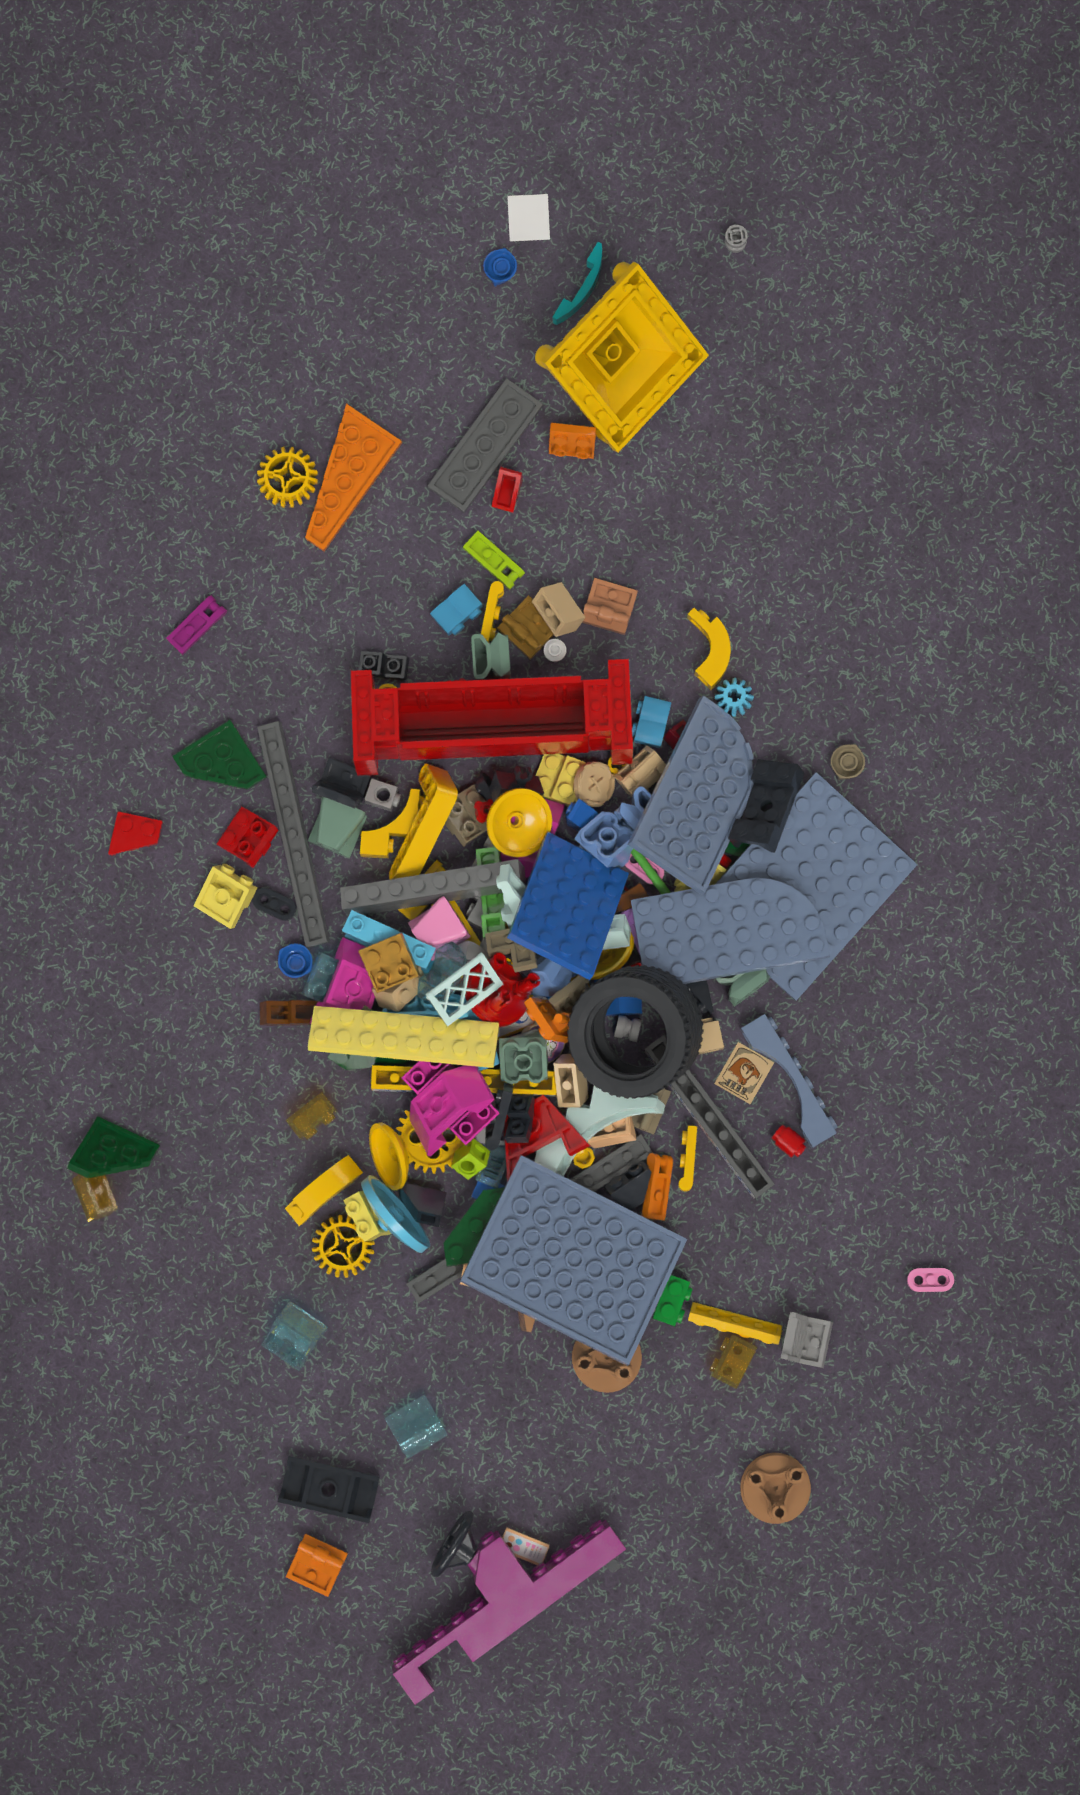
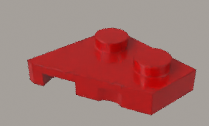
M118 812L108 855L113 856L118 853L158 844L163 821Z

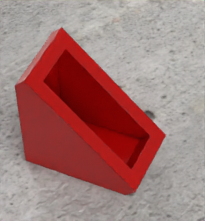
M500 467L492 507L514 512L523 481L521 472Z

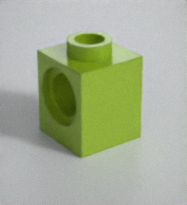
M473 1138L467 1145L464 1144L455 1151L451 1167L469 1180L487 1166L490 1150Z

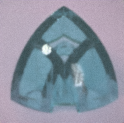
M454 942L446 943L436 950L434 969L419 978L417 997L429 1001L425 995L427 992L467 964L466 956ZM465 974L454 981L451 986L459 987ZM446 988L435 996L437 1000L444 1001ZM450 989L449 997H450L456 990Z

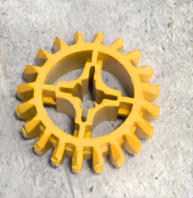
M281 447V454L273 450L274 457L271 458L269 455H266L265 459L268 463L261 462L260 467L264 470L257 471L258 476L262 477L257 480L258 485H263L260 488V492L266 493V500L273 497V505H276L281 500L282 508H285L286 502H289L290 507L293 508V501L295 500L298 501L299 505H302L301 497L309 500L310 495L307 491L314 493L315 488L312 485L318 484V480L313 478L318 475L317 470L313 469L315 463L309 462L310 456L308 454L303 456L301 449L296 454H294V447H290L289 453H286L285 447ZM281 462H285V465L282 469H274V471H272L276 465H278ZM294 462L304 468L306 476H301L300 473L293 470ZM290 470L292 479L285 484L283 475L286 476L285 474ZM269 478L282 484V492L276 491L270 485ZM303 483L297 491L290 493L292 486Z
M338 1215V1223H335L332 1217L329 1218L331 1223L329 1227L323 1222L321 1225L326 1230L322 1232L317 1229L316 1233L321 1238H313L312 1240L314 1243H319V1247L312 1248L313 1252H320V1255L314 1257L315 1261L323 1259L319 1267L322 1269L328 1265L327 1274H331L333 1269H336L335 1277H339L340 1272L344 1271V1277L348 1278V1270H352V1273L357 1275V1266L361 1270H365V1266L362 1264L363 1260L367 1263L371 1262V1259L367 1258L366 1254H374V1250L368 1249V1246L375 1245L374 1241L364 1242L359 1236L347 1239L342 1235L340 1227H349L356 1231L357 1226L355 1222L354 1224L351 1223L352 1218L349 1215L346 1218V1222H343L342 1215ZM333 1231L336 1240L335 1244L325 1251V1240ZM338 1235L345 1243L347 1241L349 1243L353 1242L346 1247L348 1257L346 1253H342L343 1250L340 1252L335 1250L340 1246ZM362 1242V1252L354 1262L351 1250L355 1245ZM341 1254L348 1265H336L327 1257Z

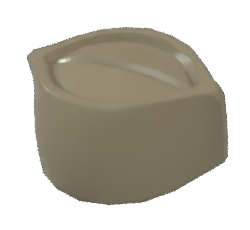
M843 745L833 752L831 766L838 780L857 777L863 771L865 757L857 745Z

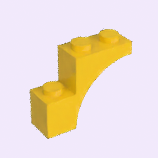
M420 789L410 790L406 807L393 822L380 829L362 831L361 857L389 859V853H393L394 839H390V836H407L425 799V796H420Z

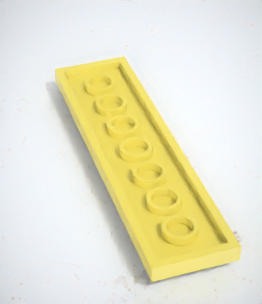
M314 1006L308 1051L494 1068L499 1023L457 1019L447 1026L441 1017Z

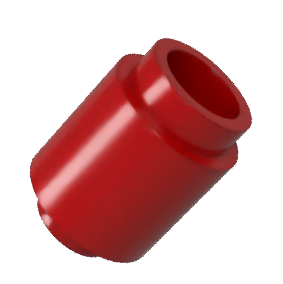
M784 1125L771 1138L775 1141V1145L791 1158L794 1155L799 1157L806 1149L804 1145L806 1140L792 1128Z

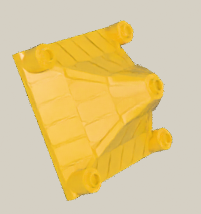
M626 262L617 264L612 273L613 279L616 282L615 285L603 295L556 347L542 345L535 354L536 363L549 370L594 427H596L598 439L607 443L617 453L709 356L636 262L632 264Z

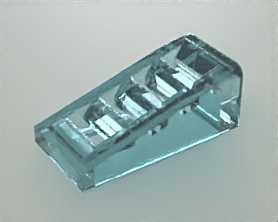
M498 1146L497 1149L490 1150L487 1166L478 1173L477 1181L498 1188L506 1170V1149ZM486 1169H487V1170H490V1171H492V1172H495V1173H497L498 1175H496V1174H494V1173H491V1172H489V1171H486Z

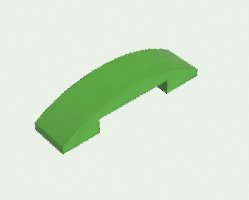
M495 847L476 849L477 866L502 862L500 851ZM503 893L481 896L483 915H481L483 938H486V933L507 929V922L503 921L501 916V909L504 908L505 903Z

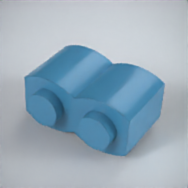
M463 584L439 604L430 615L448 636L452 633L457 635L464 629L465 626L463 624L469 618L474 620L482 613L480 609L483 606L469 588Z
M647 696L644 697V702L639 701L636 714L640 715L639 722L634 723L632 728V736L635 737V743L661 748L671 702Z

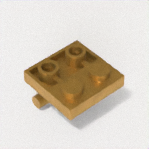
M528 595L510 615L507 614L502 619L503 622L497 627V630L503 635H508V640L531 660L554 634L532 603L533 599Z
M402 932L359 950L376 993L420 975L417 968L419 966L415 964Z

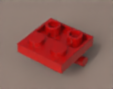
M241 806L217 842V845L254 868L261 856H265L272 844L270 843L279 830L272 823Z

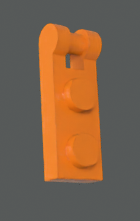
M650 1153L647 1156V1165L651 1170V1176L643 1203L642 1217L665 1221L673 1158L669 1155H662L660 1157L659 1154Z

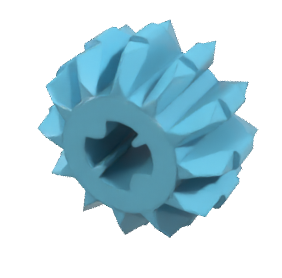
M736 678L732 679L731 685L727 680H724V687H717V691L721 694L715 695V700L720 701L717 705L721 708L725 706L724 711L726 713L732 710V717H736V710L741 715H744V708H751V704L748 701H752L754 698L753 695L748 694L752 688L750 686L743 688L745 685L744 680L739 685L736 684ZM732 693H736V697H740V699L737 698V702H732V698H730Z

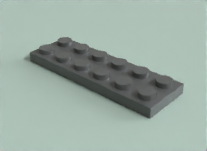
M506 378L428 484V488L465 513L539 413L543 403Z

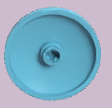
M369 1175L361 1182V1186L369 1205L379 1219L377 1222L384 1231L389 1230L397 1239L419 1253H423L429 1248L430 1241L420 1223L414 1220L398 1196L376 1177Z

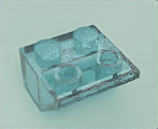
M289 1301L276 1318L261 1345L300 1371L328 1327Z

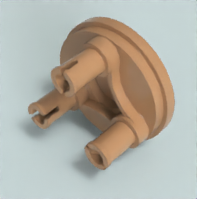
M577 1340L572 1351V1364L576 1375L583 1384L598 1392H615L628 1386L636 1378L642 1361L639 1344L628 1366Z
M768 1453L753 1460L745 1469L741 1479L740 1491L744 1505L753 1516L767 1523L780 1524L793 1520L805 1509L810 1498L811 1485L805 1468L796 1459L782 1453Z

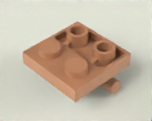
M594 578L587 603L584 607L583 615L585 619L582 623L625 635L638 591Z

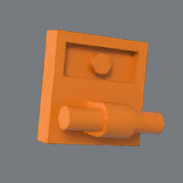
M551 423L549 454L559 457L573 456L579 459H594L596 427Z
M530 997L524 1002L528 1008L526 1010L528 1016L537 1022L540 1027L538 1030L544 1039L563 1043L568 1042L567 1030L569 1029L568 1022L570 1021L569 1016L571 1013L563 1012L557 1014L549 1000Z
M305 1534L299 1544L298 1551L286 1578L329 1597L348 1553Z

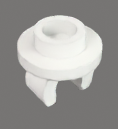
M551 639L544 646V655L548 660L558 662L565 657L566 646L559 639Z

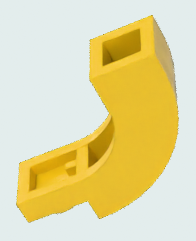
M693 608L688 613L687 619L706 636L710 644L708 658L695 670L694 675L712 690L727 670L731 652L730 639L725 626L718 617L710 623V618L704 611H697Z
M348 1155L309 1184L285 1209L295 1222L301 1226L331 1198L351 1185L363 1172Z

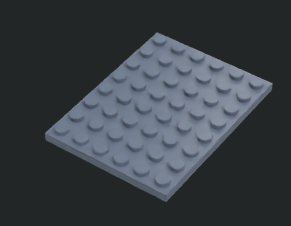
M815 772L797 792L775 853L759 845L750 844L715 884L750 878L772 879L795 888L816 908L825 928L830 958L766 969L771 977L770 979L797 1001L917 864Z
M521 1155L460 1282L628 1366L687 1239Z

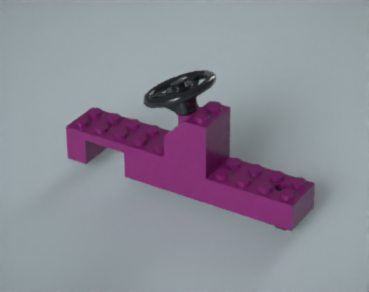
M472 1511L464 1512L440 1547L432 1564L430 1574L432 1577H439L447 1568L467 1565L473 1572L475 1585L481 1591L484 1598L482 1599L480 1596L469 1604L470 1608L464 1613L462 1611L457 1612L450 1618L451 1622L449 1624L438 1626L431 1632L432 1636L430 1638L419 1640L412 1646L413 1650L408 1654L402 1653L393 1660L394 1664L391 1665L392 1673L412 1702L416 1705L434 1691L433 1683L421 1665L453 1641L457 1640L471 1661L474 1662L604 1565L608 1567L611 1573L622 1567L615 1557L625 1551L626 1548L606 1520L603 1522L598 1520L589 1527L590 1531L584 1536L579 1534L573 1538L568 1548L565 1550L560 1548L554 1552L549 1562L546 1564L543 1562L539 1563L532 1569L533 1573L529 1575L498 1530L495 1532L490 1530L480 1538L481 1542L478 1543L477 1548L470 1529L474 1514Z

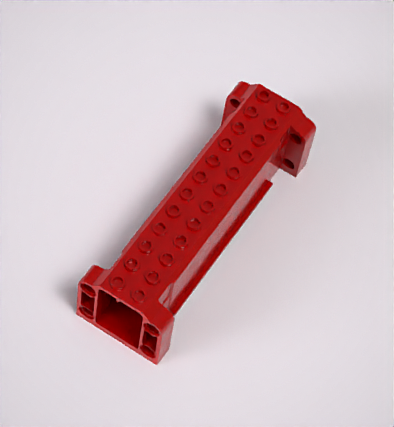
M629 659L608 660V679L581 680V676L400 683V688L375 689L372 670L351 671L353 761L357 776L378 775V760L385 759L424 760L588 753L589 751L611 750L612 765L632 764L633 738Z

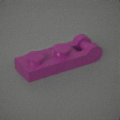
M210 595L166 639L184 655L227 613V610L223 606L220 607L216 603V599ZM207 609L213 612L210 617L204 613Z

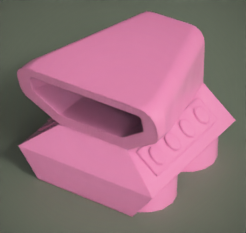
M444 896L439 898L429 910L408 922L417 940L436 948L431 961L471 937Z

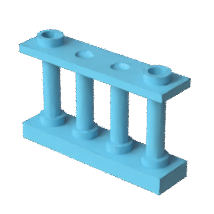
M351 910L342 929V932L346 933L345 938L365 947L401 933ZM402 933L415 964L422 968L424 974L429 975L435 960L431 961V958L436 948Z

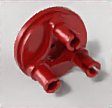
M496 953L491 959L487 960L504 985L471 1010L482 1021L499 1023V1027L514 1024L524 1015L527 1009L524 1002L529 999L532 990L540 985V981H538L540 977L535 973H530L524 979L519 972L514 971L513 966L507 963V959L502 953ZM481 963L474 966L470 972L481 973ZM469 975L467 988L478 989L480 976ZM484 977L482 990L493 983L491 978ZM466 991V1001L477 995V992Z

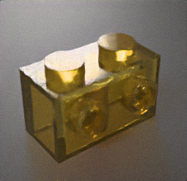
M321 1092L286 1119V1122L300 1140L304 1138L308 1140L318 1132L316 1129L322 1124L326 1126L336 1118L335 1114L338 1111L324 1093Z
M78 1174L72 1179L88 1222L107 1217L118 1209L106 1175L86 1178Z
M733 1334L730 1338L725 1337L720 1347L723 1353L720 1359H714L709 1369L713 1372L711 1377L737 1389L757 1347Z

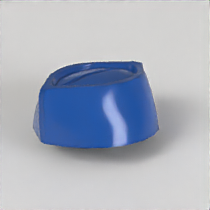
M505 248L490 252L484 260V271L494 284V287L510 280L517 270L515 257Z
M290 944L280 949L278 965L286 976L298 978L312 973V955L305 946Z

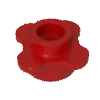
M489 799L487 802H475V815L479 823L487 822V816L493 804L492 799Z

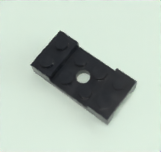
M757 760L751 776L754 784L741 819L735 818L728 837L734 847L739 848L742 843L755 844L775 853L805 774L798 764ZM773 804L771 809H769L766 812H763L764 808L767 805Z
M288 1456L278 1502L370 1523L380 1476ZM329 1482L335 1486L334 1495L326 1496L323 1494L322 1487L325 1483Z

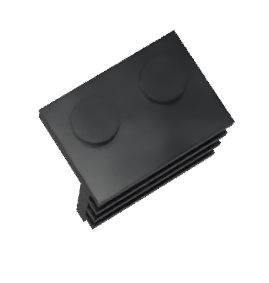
M329 757L322 778L313 785L312 793L355 809V807L362 803L372 775L357 776L354 765Z

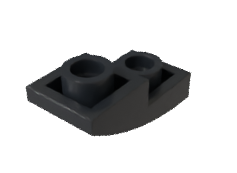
M361 651L359 670H372L374 677L406 680L409 657L386 655L383 652Z
M512 1094L507 1112L509 1123L504 1137L507 1143H529L534 1117L535 1097L533 1094Z

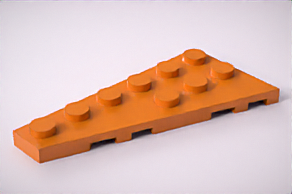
M346 404L344 409V415L328 461L321 490L319 491L317 503L305 536L307 541L323 552L328 548L402 444L400 439L348 404Z

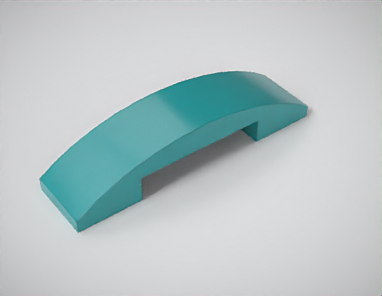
M597 242L587 259V267L592 270L572 302L565 298L562 300L552 317L553 324L558 325L570 318L583 306L591 295L601 270L602 243Z

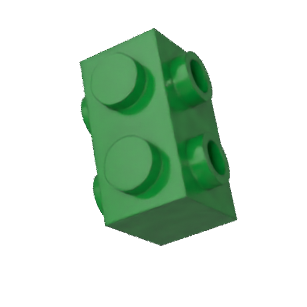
M671 1275L653 1312L654 1316L652 1319L674 1327L676 1322L681 1324L685 1310L681 1309L684 1300L689 1301L693 1288L689 1287L690 1282Z

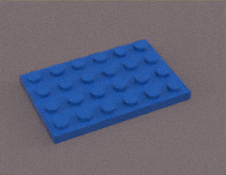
M547 832L542 841L507 938L590 980L595 973L629 873L618 867L607 868L591 853Z

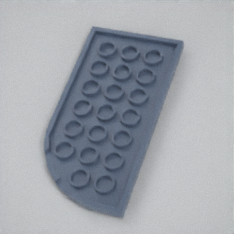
M704 695L698 699L627 844L700 895L706 892L729 844L730 840L728 837L735 818H741L754 784L751 780L753 773L752 760L754 758L749 742L746 743L739 731L741 727L728 713Z
M750 878L710 885L706 892L701 895L693 889L631 900L642 965L661 968L664 972L668 971L671 975H675L676 979L681 980L683 984L830 958L825 928L816 908L802 893L780 881Z

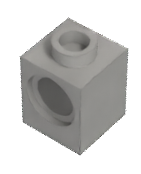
M371 779L364 801L366 804L392 812L393 806H398L401 794H398V787ZM381 791L390 793L387 801H380L377 798Z

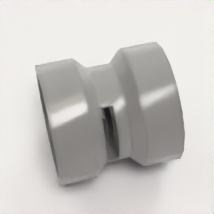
M730 226L725 233V246L733 253L741 252L746 247L748 233L743 226Z
M619 1015L614 1037H628L630 1041L637 1042L642 1020L635 1018L631 1021L626 1016Z

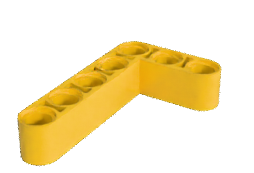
M427 763L421 768L418 780L426 797L389 872L390 880L420 875L457 799V788L447 770Z

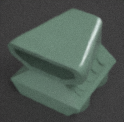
M498 632L491 644L487 642L482 634L472 635L474 678L484 680L493 675L495 679H511L508 635H502Z
M323 797L320 813L308 842L350 858L367 816L360 809H354Z
M766 969L715 979L720 984L730 986L728 1001L735 1007L766 984L771 977Z
M539 1028L499 1039L501 1081L515 1084L521 1080H529L532 1083L548 1080L547 1040L542 1037L538 1030Z

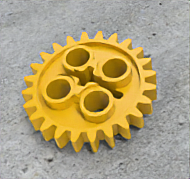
M405 1110L404 1112L408 1118H400V1122L404 1125L403 1127H396V1130L402 1132L399 1136L408 1147L409 1164L415 1162V1170L423 1166V1173L425 1174L428 1168L432 1169L433 1174H436V1170L439 1167L444 1173L445 1165L452 1168L451 1164L454 1153L464 1143L455 1136L453 1141L445 1143L449 1148L448 1151L440 1148V1155L436 1159H430L421 1142L416 1144L410 1141V1135L415 1130L409 1120L410 1112Z

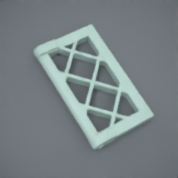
M481 952L425 995L444 1023L449 1026L504 984ZM481 963V973L470 972V969ZM465 974L463 987L451 986L454 981ZM469 975L480 976L478 989L467 988ZM484 977L491 978L493 983L482 990ZM446 988L444 1001L437 1000L435 996ZM450 989L462 990L459 1003L448 1002ZM466 991L477 992V995L464 1004ZM447 1005L458 1006V1009L449 1016L446 1013Z

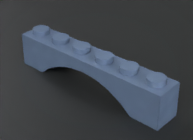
M764 1014L742 1027L740 1031L752 1050L774 1060L791 1078L801 1104L800 1130L810 1147L814 1148L836 1134L835 1129L838 1127L831 1116L827 1117L823 1109L826 1107L819 1096L815 1098L811 1089L814 1087L807 1076L803 1078L799 1069L802 1067L795 1056L791 1058L787 1050L790 1047L783 1036L779 1038L775 1031L778 1029L772 1017L767 1018Z

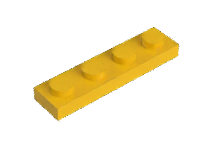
M692 1302L688 1321L699 1326L714 1327L722 1332L729 1331L744 1338L759 1339L767 1344L774 1343L778 1345L782 1332V1325Z

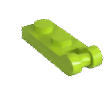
M479 531L463 546V549L509 590L514 586L515 580L525 574L516 563ZM508 567L512 572L505 576L502 572Z

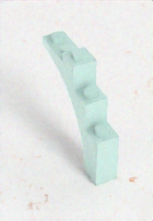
M510 864L500 866V874L497 875L496 882L498 889H502L505 903L504 908L501 909L502 920L507 922L508 927L511 928L526 886L516 876ZM625 914L614 915L603 950L630 946L631 928Z
M594 1085L590 1107L587 1105L568 1107L566 1119L588 1141L605 1127L629 1116L646 1113L663 1114L665 1104L658 1099V1096L653 1094L644 1098L637 1097L636 1099L631 1097L628 1099L624 1097L619 1098L616 1095H609L608 1092H602L601 1089H597ZM559 1138L537 1150L535 1162L564 1177L576 1154L570 1156L567 1153L562 1138Z

